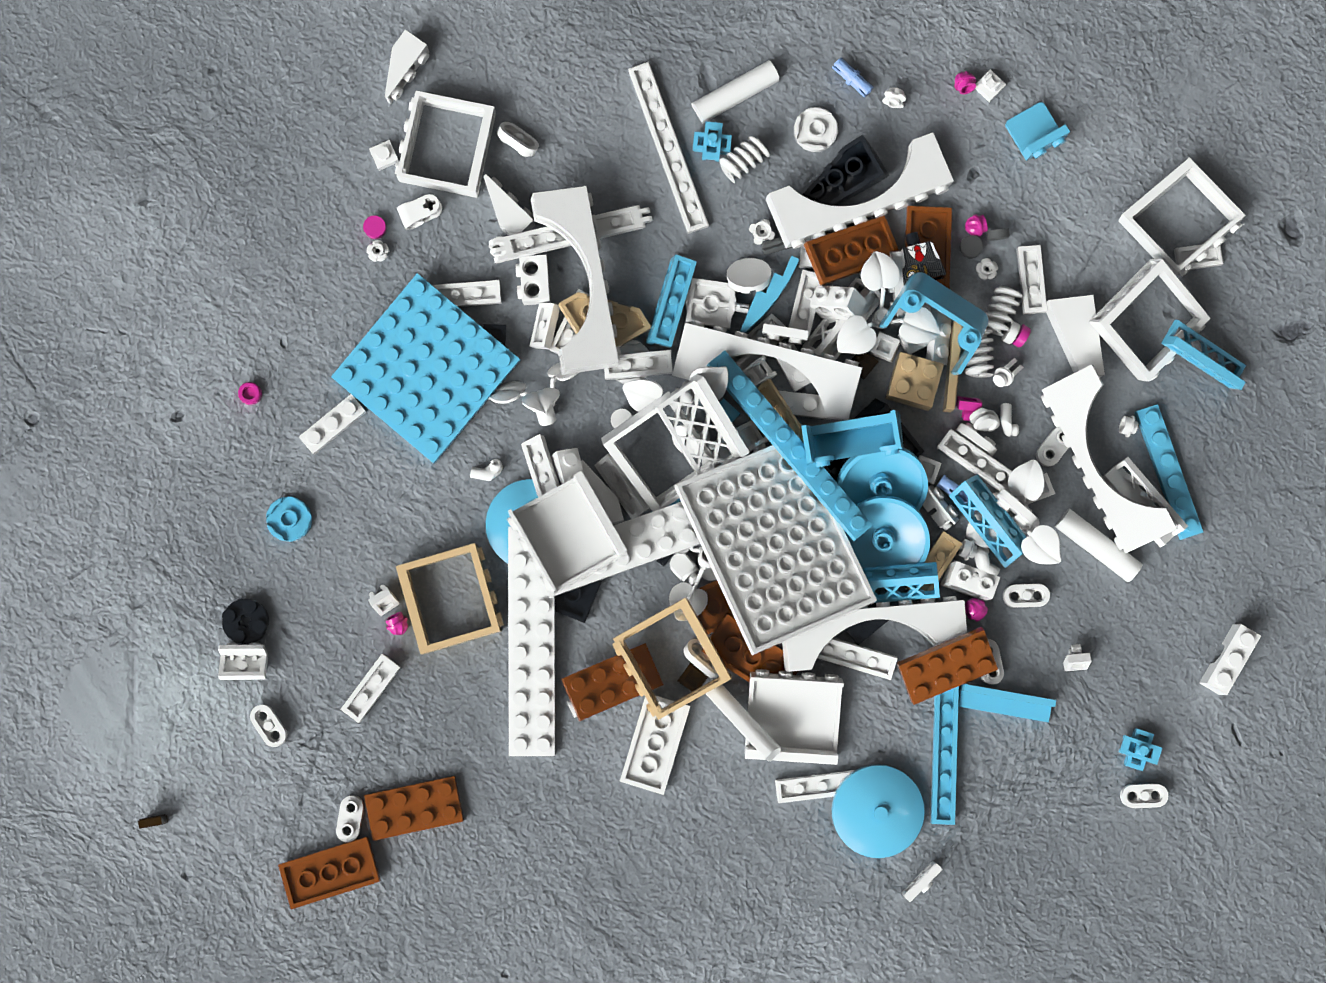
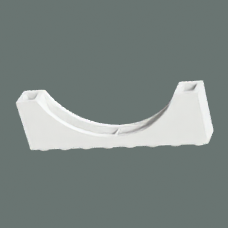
M932 132L912 140L908 146L905 167L898 181L885 193L868 202L852 206L825 205L802 196L790 186L769 193L766 202L785 248L793 247V249L802 247L805 241L825 236L826 233L832 231L837 232L846 229V226L853 223L857 225L866 222L867 218L874 215L875 218L884 216L890 209H903L911 201L915 200L916 203L922 202L929 198L928 195L935 192L936 195L943 194L949 190V186L954 180Z
M586 186L533 193L531 204L534 221L552 228L574 247L584 264L589 280L590 301L584 324L576 336L559 351L562 375L616 367L619 360H621L620 347L616 346L614 339L617 338L616 325L612 324L610 317L613 316L612 303L607 301L606 294H609V286L607 280L603 279L602 272H605V264L603 258L599 257L598 250H601L599 236H595L594 228H597L595 214L592 215L590 209L593 206L592 195L587 192Z
M692 320L691 324L685 323L672 376L689 380L694 370L707 367V364L723 351H726L731 358L751 354L770 356L791 364L811 381L821 397L827 416L849 420L862 372V367H858L859 362L848 359L845 360V363L836 361V356L823 354V358L814 356L815 351L801 348V352L792 350L793 345L779 342V346L771 345V340L762 337H757V341L748 339L749 334L738 331L735 332V335L726 333V328L714 326L713 330L704 328L705 323Z
M1090 365L1042 389L1044 395L1041 396V399L1046 408L1051 407L1054 413L1051 418L1057 428L1061 427L1065 435L1061 436L1067 448H1072L1075 454L1072 456L1076 467L1078 469L1082 467L1085 476L1082 477L1088 489H1093L1096 495L1093 497L1097 508H1103L1106 517H1103L1109 530L1113 528L1117 536L1114 538L1118 549H1124L1125 553H1128L1176 530L1178 527L1167 507L1148 506L1125 497L1116 491L1097 469L1089 449L1087 425L1093 401L1104 384L1094 365Z
M956 596L943 597V602H935L934 598L920 599V604H912V600L898 601L899 605L890 606V602L876 603L874 608H868L867 605L782 642L785 671L811 670L822 649L834 636L852 625L874 619H885L905 624L921 633L935 647L967 633L964 600H957Z

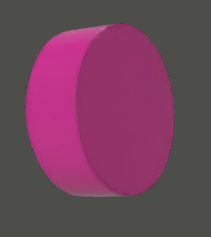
M374 215L364 221L363 230L369 238L379 239L386 233L387 227L381 217Z
M1023 324L1012 344L1018 348L1022 347L1031 333V328Z
M246 382L240 386L238 397L246 405H255L262 398V390L257 384Z

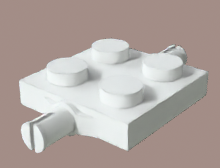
M692 278L691 287L684 303L687 310L685 323L691 324L692 320L705 323V326L708 327L719 326L729 330L734 312L748 314L749 304L736 303L735 290L728 283Z

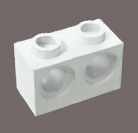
M535 255L519 258L520 263L516 264V276L521 277V285L517 286L518 299H522L524 305L551 303L547 256ZM529 265H536L538 267L537 272L534 274L527 273L526 269ZM538 287L540 291L536 296H530L527 294L529 288Z
M817 285L810 306L823 319L847 320L852 316H861L867 301L854 287Z

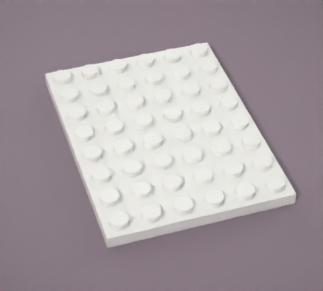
M773 445L674 486L751 655L877 601L843 528Z

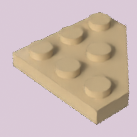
M580 292L558 304L575 334L579 332L584 324L590 296ZM607 300L612 303L613 316L610 317L612 324H615L617 329V338H614L616 346L621 347L652 328L640 308L628 307L618 304V302Z

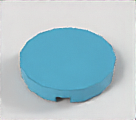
M296 497L277 499L271 504L266 514L268 530L281 541L293 542L300 540L311 528V511L305 502Z

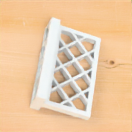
M696 374L689 379L690 381L654 407L696 475L702 474L699 469L701 459L711 460L710 470L734 461L739 456L744 457L750 452L706 379ZM689 389H692L695 394L693 404L682 402L684 393ZM669 403L677 404L674 417L667 416L662 408ZM682 405L692 407L689 420L679 418ZM697 408L705 410V423L694 421ZM678 421L689 423L686 436L678 435L676 432ZM693 424L704 426L701 439L691 437ZM708 427L716 428L718 432L716 442L706 440ZM690 440L700 442L697 455L690 454L688 451ZM705 443L715 445L713 457L702 456ZM720 446L727 447L731 453L724 460L717 459Z

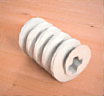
M753 136L748 137V143L742 142L741 148H734V154L729 152L726 155L727 159H720L723 172L733 183H735L734 176L739 179L742 178L741 170L747 174L749 173L748 165L754 169L756 168L755 160L762 163V154L768 158L770 157L767 148L759 139Z
M999 286V288L994 290L996 296H992L990 299L992 304L987 306L989 312H986L989 321L986 329L993 330L992 334L1004 336L1001 330H1009V327L1004 323H1011L1013 321L1008 314H1016V311L1011 306H1019V303L1014 299L1022 298L1023 295L1010 287Z
M986 329L979 347L966 365L970 367L965 370L966 375L977 378L994 376V374L987 373V370L994 368V365L987 364V361L994 359L993 356L987 355V352L994 350L993 347L987 346L988 343L993 342L992 338L987 337L988 334L993 333V330Z

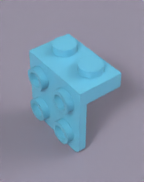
M1042 102L1021 112L1005 123V127L1026 161L1033 157L1035 159L1041 157L1052 146L1056 148L1066 142L1065 138L1070 133L1066 124L1060 128L1058 127L1047 107Z

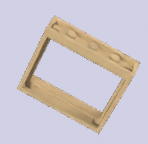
M476 543L396 566L418 648L422 655L502 631L501 626H504L501 612H496L494 605L498 604L495 591H490L488 584L492 582L488 569L484 570L482 563L485 560V555L482 547L478 548ZM471 553L491 626L430 644L409 570Z
M687 597L613 638L615 643L612 645L616 654L623 656L626 661L623 664L629 676H634L637 681L635 687L641 697L645 695L648 701L646 705L648 711H650L653 717L656 715L658 720L732 679ZM681 608L719 677L662 708L628 648L625 639Z

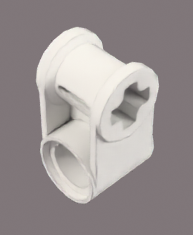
M427 194L400 205L397 211L405 229L410 230L437 218L442 213L443 208L436 196ZM432 202L434 204L433 210L430 211L428 204Z
M765 356L760 357L746 369L742 370L756 388L767 379H772L777 375L767 364Z

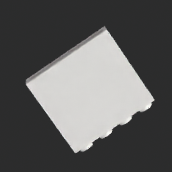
M582 470L574 474V478L520 508L514 511L508 510L510 517L507 521L513 531L517 529L520 533L521 538L518 540L524 551L529 549L532 558L529 559L535 571L540 569L544 576L541 581L547 591L552 590L554 595L627 555L624 543Z
M764 669L750 672L747 712L781 748V751L773 760L837 765L842 687H844L842 678L835 674H825V677L815 676L816 674L804 672L802 675H792L790 671H779V674H772ZM745 738V759L766 760Z

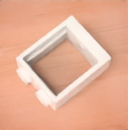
M955 561L946 568L940 585L986 601L993 599L1000 577Z

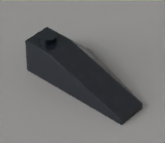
M861 135L842 147L838 152L839 154L825 167L822 174L816 181H813L802 196L821 204L837 206L884 180L889 174L864 135Z

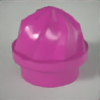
M967 71L960 72L955 77L954 87L960 94L971 93L976 88V78Z
M974 214L967 219L965 230L970 235L982 236L984 232H987L988 227L984 215L978 216Z
M973 598L965 604V614L970 620L974 619L978 622L988 612V607L985 606L983 600Z
M402 612L395 613L385 620L387 623L386 628L393 635H402L408 628V619L406 616H403Z

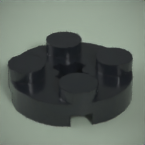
M236 600L222 613L223 630L227 637L235 643L250 644L259 641L265 635L269 625V615L266 608L255 600ZM244 615L246 618H251L248 628L240 624V621H242L241 617Z

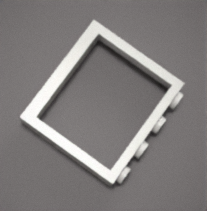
M416 91L414 98L412 97L411 102H409L410 118H406L404 124L406 136L405 140L400 142L399 153H401V158L395 164V174H397L399 182L478 198L496 117L495 107ZM424 105L483 117L468 186L408 174Z
M1189 157L1121 215L1119 222L1154 259H1163L1176 276L1180 274L1183 277L1193 268L1191 264L1194 261L1201 262L1209 254L1207 250L1212 246L1215 248L1220 246L1226 240L1224 236L1227 233L1231 232L1234 234L1241 228L1242 224L1240 222L1246 215ZM1187 176L1230 222L1177 266L1134 219Z
M1150 259L1089 321L1133 375L1142 381L1155 379L1159 375V371L1174 360L1176 353L1165 346L1144 366L1110 324L1158 275L1193 316L1186 324L1188 327L1199 333L1205 328V324L1210 319L1208 314L1163 259ZM1180 330L1175 336L1185 340L1183 330Z
M669 391L601 438L604 447L652 512L665 508L679 499L674 487L675 485L656 497L615 441L655 415L657 410L654 406L671 395ZM669 403L668 405H670L675 412L677 404ZM681 409L679 418L689 420L691 414L688 413L686 415ZM682 422L687 429L689 423ZM693 424L691 436L701 439L703 431L698 432L694 427L696 424ZM705 443L703 452L706 457H713L714 449L711 450L707 443ZM711 460L699 468L702 473L710 470ZM692 472L690 475H688L678 483L688 480L697 475L695 472Z

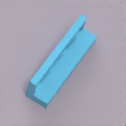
M674 255L670 259L652 319V328L649 330L646 339L647 344L653 345L656 343L668 348L672 347L697 261L679 255Z
M1174 320L1162 344L1228 388L1242 390L1246 382L1239 377L1246 365L1181 321ZM1178 328L1183 330L1185 340L1174 336ZM1198 340L1201 344L1202 352L1192 347L1191 342ZM1216 352L1219 363L1210 359L1208 353ZM1232 363L1237 367L1234 373L1226 369L1225 365Z
M978 474L964 481L949 495L1005 568L1024 554L1021 544L1026 535L1008 512L996 503L998 501ZM964 491L968 496V503L963 502L958 494ZM974 510H978L982 514V521L977 520L974 516ZM988 528L994 529L997 533V539L991 538ZM1003 546L1008 547L1013 554L1009 559L1003 553Z
M937 562L862 568L877 599L874 603L940 598ZM934 583V590L924 591L920 588L924 584ZM900 586L911 588L907 593H901L897 590ZM883 587L888 590L882 595L874 592L877 588Z
M968 684L960 685L958 707L1049 722L1051 707L1056 705V700Z

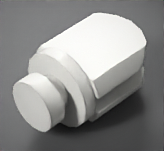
M1016 358L1012 359L1005 367L996 369L993 377L995 385L998 387L1009 386L1013 382L1014 376L1024 368L1020 364L1013 372L1009 370L1017 362Z
M980 408L969 417L970 422L974 424V428L980 431L990 432L1000 426V419L992 410Z
M686 554L674 555L670 561L672 572L681 581H689V584L693 586L698 576L696 573L699 571L697 565Z

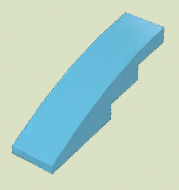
M790 257L783 276L774 273L766 293L762 291L756 292L740 332L747 334L775 305L798 265V258Z

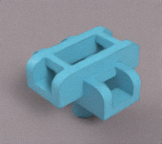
M706 121L705 133L694 132L693 151L703 152L702 160L707 159L719 162L720 154L727 155L730 152L732 135L722 134L723 123ZM709 130H715V131H718V133H716V132H708V131H709Z
M1135 728L1132 737L1123 735L1122 745L1118 752L1126 755L1124 760L1125 766L1143 771L1146 762L1158 764L1162 747L1151 744L1154 734ZM1153 749L1151 758H1149L1150 751Z

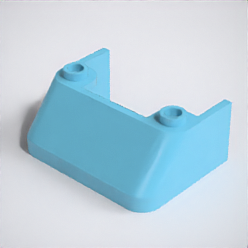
M917 272L909 277L882 319L879 327H887L899 308L907 313H915L926 302L963 326L958 335V344L965 351L951 371L953 375H960L982 341L989 321L988 316L984 311L927 274Z
M892 410L890 411L891 413L816 426H801L807 463H816V467L830 465L831 460L885 452L886 456L900 454L899 449H903V438L899 412Z

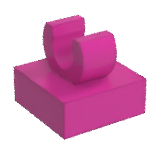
M957 396L956 406L959 410H962L961 418L965 421H970L969 417L973 411L982 408L981 400L979 398Z

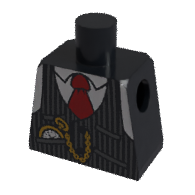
M918 232L905 235L908 247L900 249L903 284L905 285L909 277L917 272L925 273L935 280L943 279L946 271L931 241L921 243Z

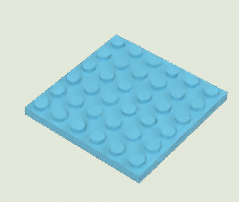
M417 273L331 377L435 464L521 359Z

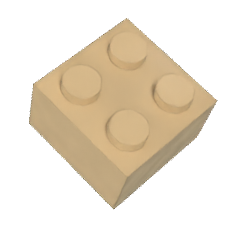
M900 352L895 361L885 399L929 411L934 403L944 364Z

